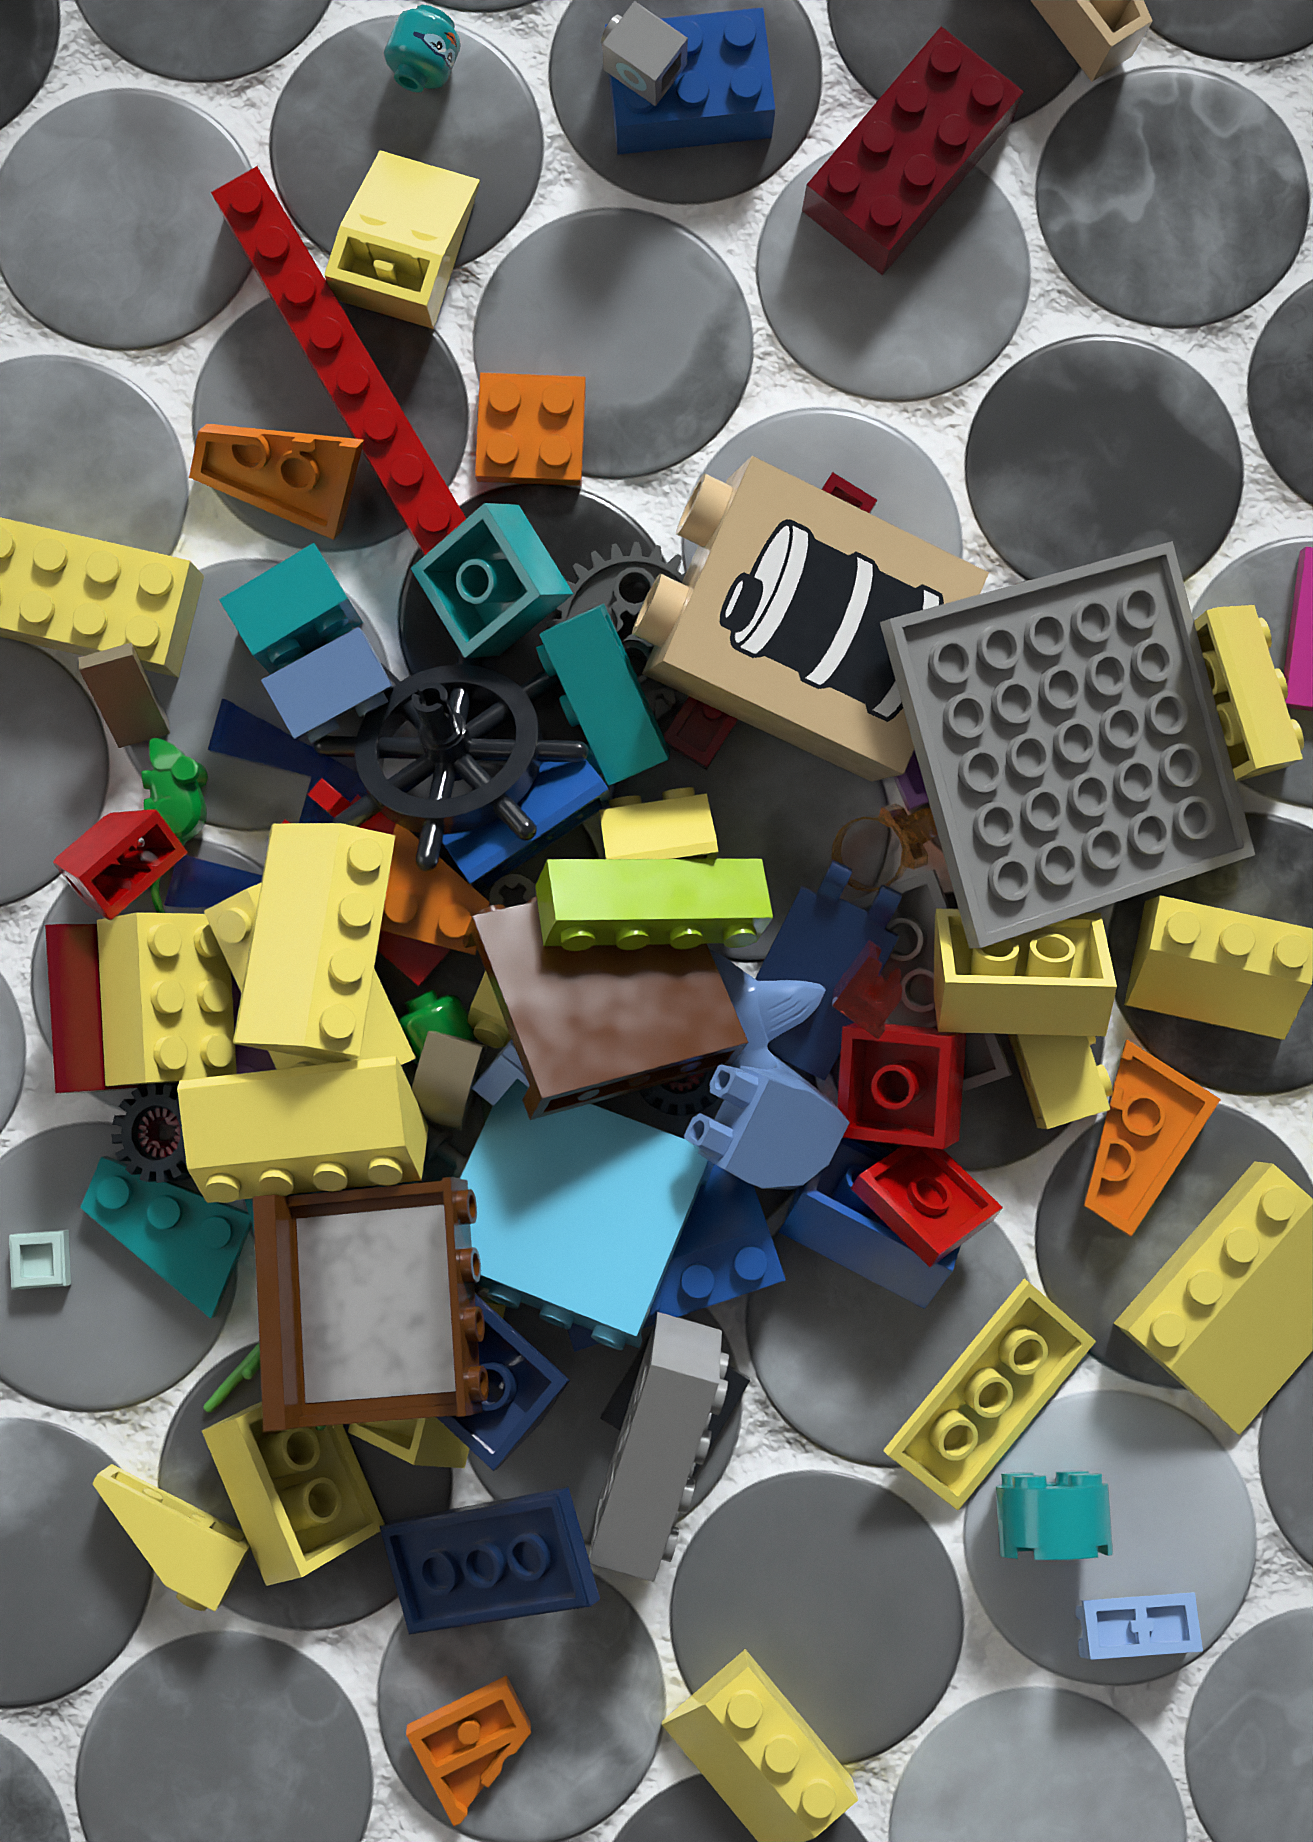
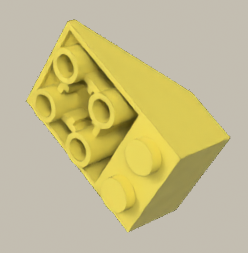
M379 151L339 227L324 273L326 282L337 300L434 329L480 186V180Z

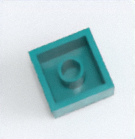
M484 503L411 567L412 572L464 658L501 655L574 594L519 505Z
M312 543L219 599L251 654L270 675L354 630L355 627L363 623L315 543Z

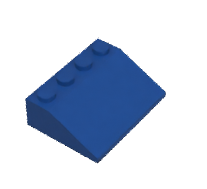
M713 1164L706 1186L701 1184L643 1329L654 1324L657 1312L679 1317L786 1280L754 1185ZM572 1323L571 1328L567 1329L574 1352L599 1344V1342L591 1337L593 1333L591 1329Z

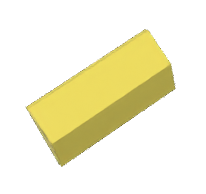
M1023 1279L883 1451L958 1511L1096 1341L1030 1282Z

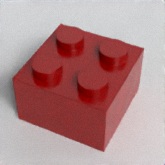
M866 1021L842 1026L837 1108L849 1121L843 1138L946 1149L959 1141L966 1033L938 1032V1028Z

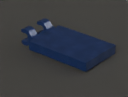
M834 859L816 893L801 886L755 977L757 981H807L818 983L825 988L826 991L819 1006L807 1019L768 1043V1050L774 1056L824 1081L841 1051L842 1026L856 1022L899 938V934L887 929L886 926L902 898L900 892L884 884H881L868 912L839 898L853 869Z

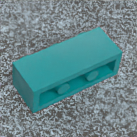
M604 603L550 627L539 634L543 642L542 645L537 647L541 663L549 677L558 675L566 692L565 695L560 697L563 711L572 727L581 725L589 743L587 744L589 754L586 760L598 775L603 773L608 786L669 759L671 751Z

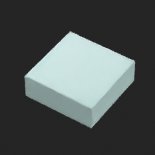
M69 1230L9 1235L11 1290L59 1287L71 1284Z

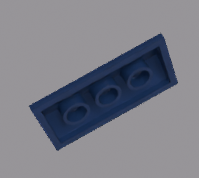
M475 1294V1305L481 1307L485 1322L484 1338L481 1342H478L479 1366L483 1365L488 1375V1397L486 1401L482 1402V1413L436 1418L491 1470L495 1471L541 1424L570 1380Z

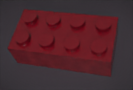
M941 26L806 184L802 212L883 276L1012 123L1024 91Z

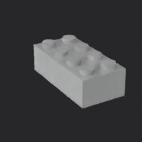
M657 1312L597 1502L589 1553L590 1564L654 1582L661 1560L671 1562L679 1536V1528L675 1527L679 1512L687 1514L694 1492L695 1480L691 1479L695 1463L703 1465L709 1448L711 1431L707 1429L711 1414H720L726 1396L728 1381L724 1380L728 1366L729 1354L721 1352L722 1330Z

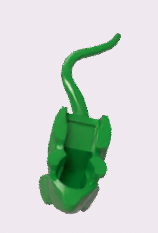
M152 738L149 741V755L153 770L141 772L143 787L150 790V798L144 799V810H157L184 846L188 840L200 833L206 823L207 806L200 788L206 785L208 773L202 764L187 757L174 744L159 738ZM159 878L150 886V893L156 912L165 913L160 898Z

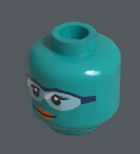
M419 5L416 9L402 11L397 18L385 46L384 57L386 64L395 73L394 80L403 88L420 93L424 88H440L448 80L459 54L461 43L460 37L454 29V22L446 13L429 5Z

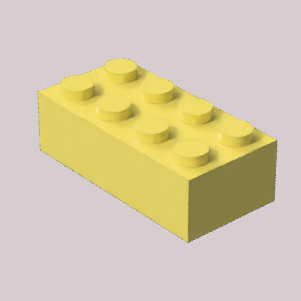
M0 517V637L82 656L132 643L144 670L179 678L204 575L190 560Z

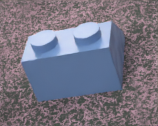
M360 627L261 680L293 738L300 739L307 735L311 743L338 730L340 726L336 719L355 709L359 717L386 704L388 700L384 692L393 688L368 638Z

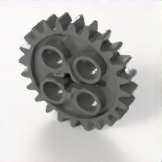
M634 542L630 556L624 557L616 543L612 544L611 560L604 561L596 551L591 552L593 568L588 571L577 563L573 565L574 574L578 582L576 584L569 581L566 582L574 594L553 611L562 616L561 619L547 621L546 627L547 629L604 603L621 640L624 637V623L628 621L634 626L643 602L633 604L625 601L620 595L623 587L629 583L638 582L650 590L659 574L682 583L686 572L684 574L679 572L681 555H675L666 564L661 561V546L656 545L649 557H643L639 542ZM632 634L622 641L627 656L639 657L647 664L654 644L641 638L639 639ZM645 675L638 677L654 715L656 709L655 700L660 698L671 709L676 707L675 689Z

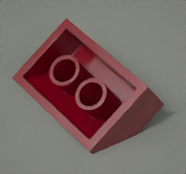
M97 924L45 925L55 1093H93L147 1088V1084L105 1086Z

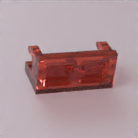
M869 940L835 985L832 1006L879 1039L885 1031L886 1019L902 997V985L899 983L901 971L899 968H895L890 972L888 980L884 982V978L878 975L882 967V962L878 960L882 949Z

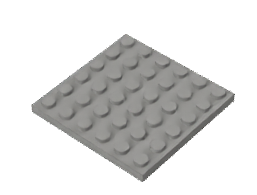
M1173 541L880 622L969 948H983L1255 855Z

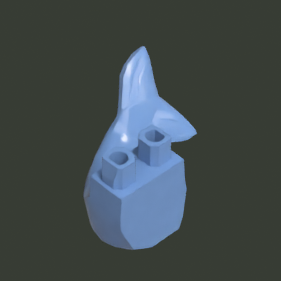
M710 950L749 1043L732 1065H719L709 1083L710 1093L724 1099L715 1119L699 1113L692 1118L684 1137L699 1150L698 1154L747 1183L764 1189L790 1190L800 1187L829 1165L849 1125V1121L827 1096L775 1057L768 1050V1043L807 1019L819 1006L826 990L818 983L807 981H757L724 956Z

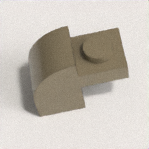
M428 1031L412 1085L413 1094L425 1120L463 1130L468 1110L474 1107L478 1095L472 1087L478 1079L487 1049L486 1045L437 1031Z

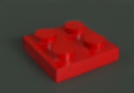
M903 1145L859 1174L851 1186V1189L929 1267L935 1265L994 1221L1003 1208L943 1149Z

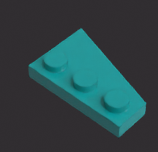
M102 1156L80 1208L210 1319L214 1318L252 1226L248 1212L227 1203H207L201 1193L174 1182L156 1183V1181L146 1182L139 1180L141 1174L131 1175L125 1170L128 1164L108 1156Z

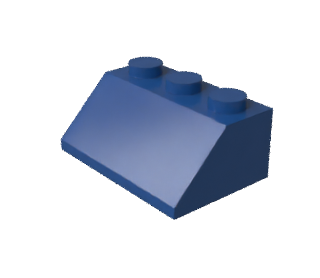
M586 759L578 763L541 762L540 770L534 783L526 795L517 803L537 826L536 835L528 841L519 839L498 818L485 826L471 831L443 835L442 842L469 883L479 893H482L501 877L508 875L590 819L599 810L606 808L610 800L609 788Z
M842 1137L829 1165L807 1183L797 1187L778 1232L925 1309L953 1272L961 1245L935 1265L929 1267L851 1189L859 1174L892 1152L869 1140Z

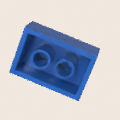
M763 7L660 18L688 38L686 67L656 106L608 73L617 155L772 138L775 102Z

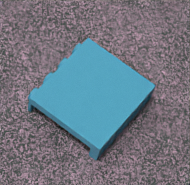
M517 1078L492 1107L460 1178L468 1181V1189L473 1190L477 1202V1219L474 1224H470L472 1247L477 1248L481 1262L480 1280L475 1284L489 1289L487 1296L502 1305L518 1309L520 1302L540 1309L539 1317L555 1326L570 1329L572 1323L593 1330L591 1337L603 1345L623 1350L626 1343L639 1349L642 1343L641 1331L701 1184L706 1186L713 1163L698 1154L699 1150L686 1139L592 1104L530 1120L522 1101L529 1087Z

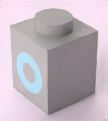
M636 1L632 3L623 17L618 14L615 15L602 34L600 42L603 51V70L654 106L658 104L687 65L688 38Z

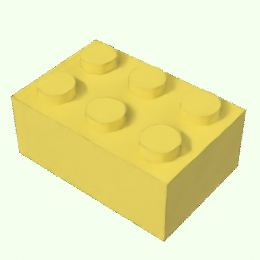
M131 913L115 916L112 920H107L106 918L98 919L97 933L105 1086L174 1083L182 1080L237 1074L235 1044H233L234 1016L231 969L206 915Z

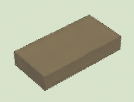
M132 643L78 658L79 671L118 748L170 734L169 720Z

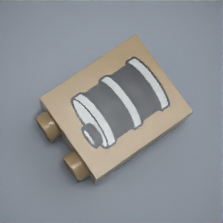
M751 456L727 479L726 483L704 473L695 486L676 529V535L698 545L682 583L663 574H659L643 602L633 627L632 635L654 644L642 674L871 782L903 775L914 751V745L880 622L978 595L983 589L989 572L754 456Z

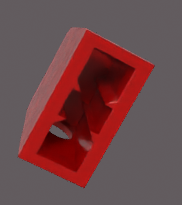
M157 810L113 812L101 818L60 853L53 863L87 906L107 920H112L188 852ZM142 837L144 839V843H141L138 840Z

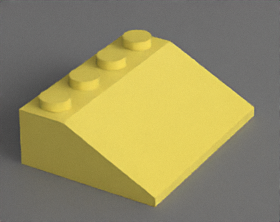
M1256 1161L1253 1162L1113 1323L1238 1435L1244 1431L1313 1351V1198L1274 1164Z

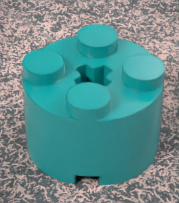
M1089 1471L1055 1472L1056 1482L1047 1483L1046 1475H1034L1032 1472L1001 1473L1002 1485L995 1486L999 1555L1001 1557L1018 1559V1552L1033 1551L1034 1560L1098 1558V1552L1107 1556L1113 1555L1109 1486L1107 1483H1102V1474L1089 1473Z

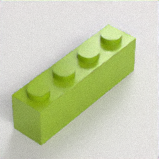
M547 859L535 886L543 946H562L570 951L584 950L593 945H617L620 949L634 950L648 944H671L672 947L677 949H688L705 943H724L729 948H741L756 943L773 919L762 859Z

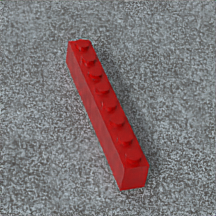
M258 166L215 189L211 194L224 220L354 439L364 440L362 448L364 457L422 555L425 556L464 522L466 517L358 337L350 320L286 212L269 187Z

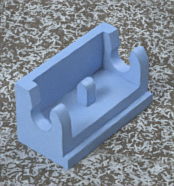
M1195 1592L1081 1600L1082 1605L1076 1606L1075 1615L1077 1619H1080L1082 1626V1638L1078 1640L1079 1656L1082 1658L1094 1660L1203 1652Z

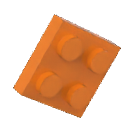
M480 372L475 469L477 482L582 486L586 376Z

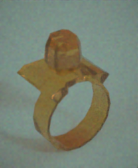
M895 803L882 806L879 816L868 815L850 820L838 831L832 844V861L834 859L843 864L841 857L842 841L848 829L854 824L867 819L879 821L887 827H891L899 837L903 851H901L900 866L895 876L885 884L889 887L903 876L907 868L914 870L928 865L929 855L923 844L937 837L938 832L931 807L908 815L904 807ZM850 876L847 885L860 891L872 892L880 888V886L864 885L853 879L852 876Z

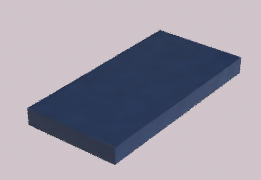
M569 1487L390 1520L379 1526L409 1635L591 1607L600 1600Z

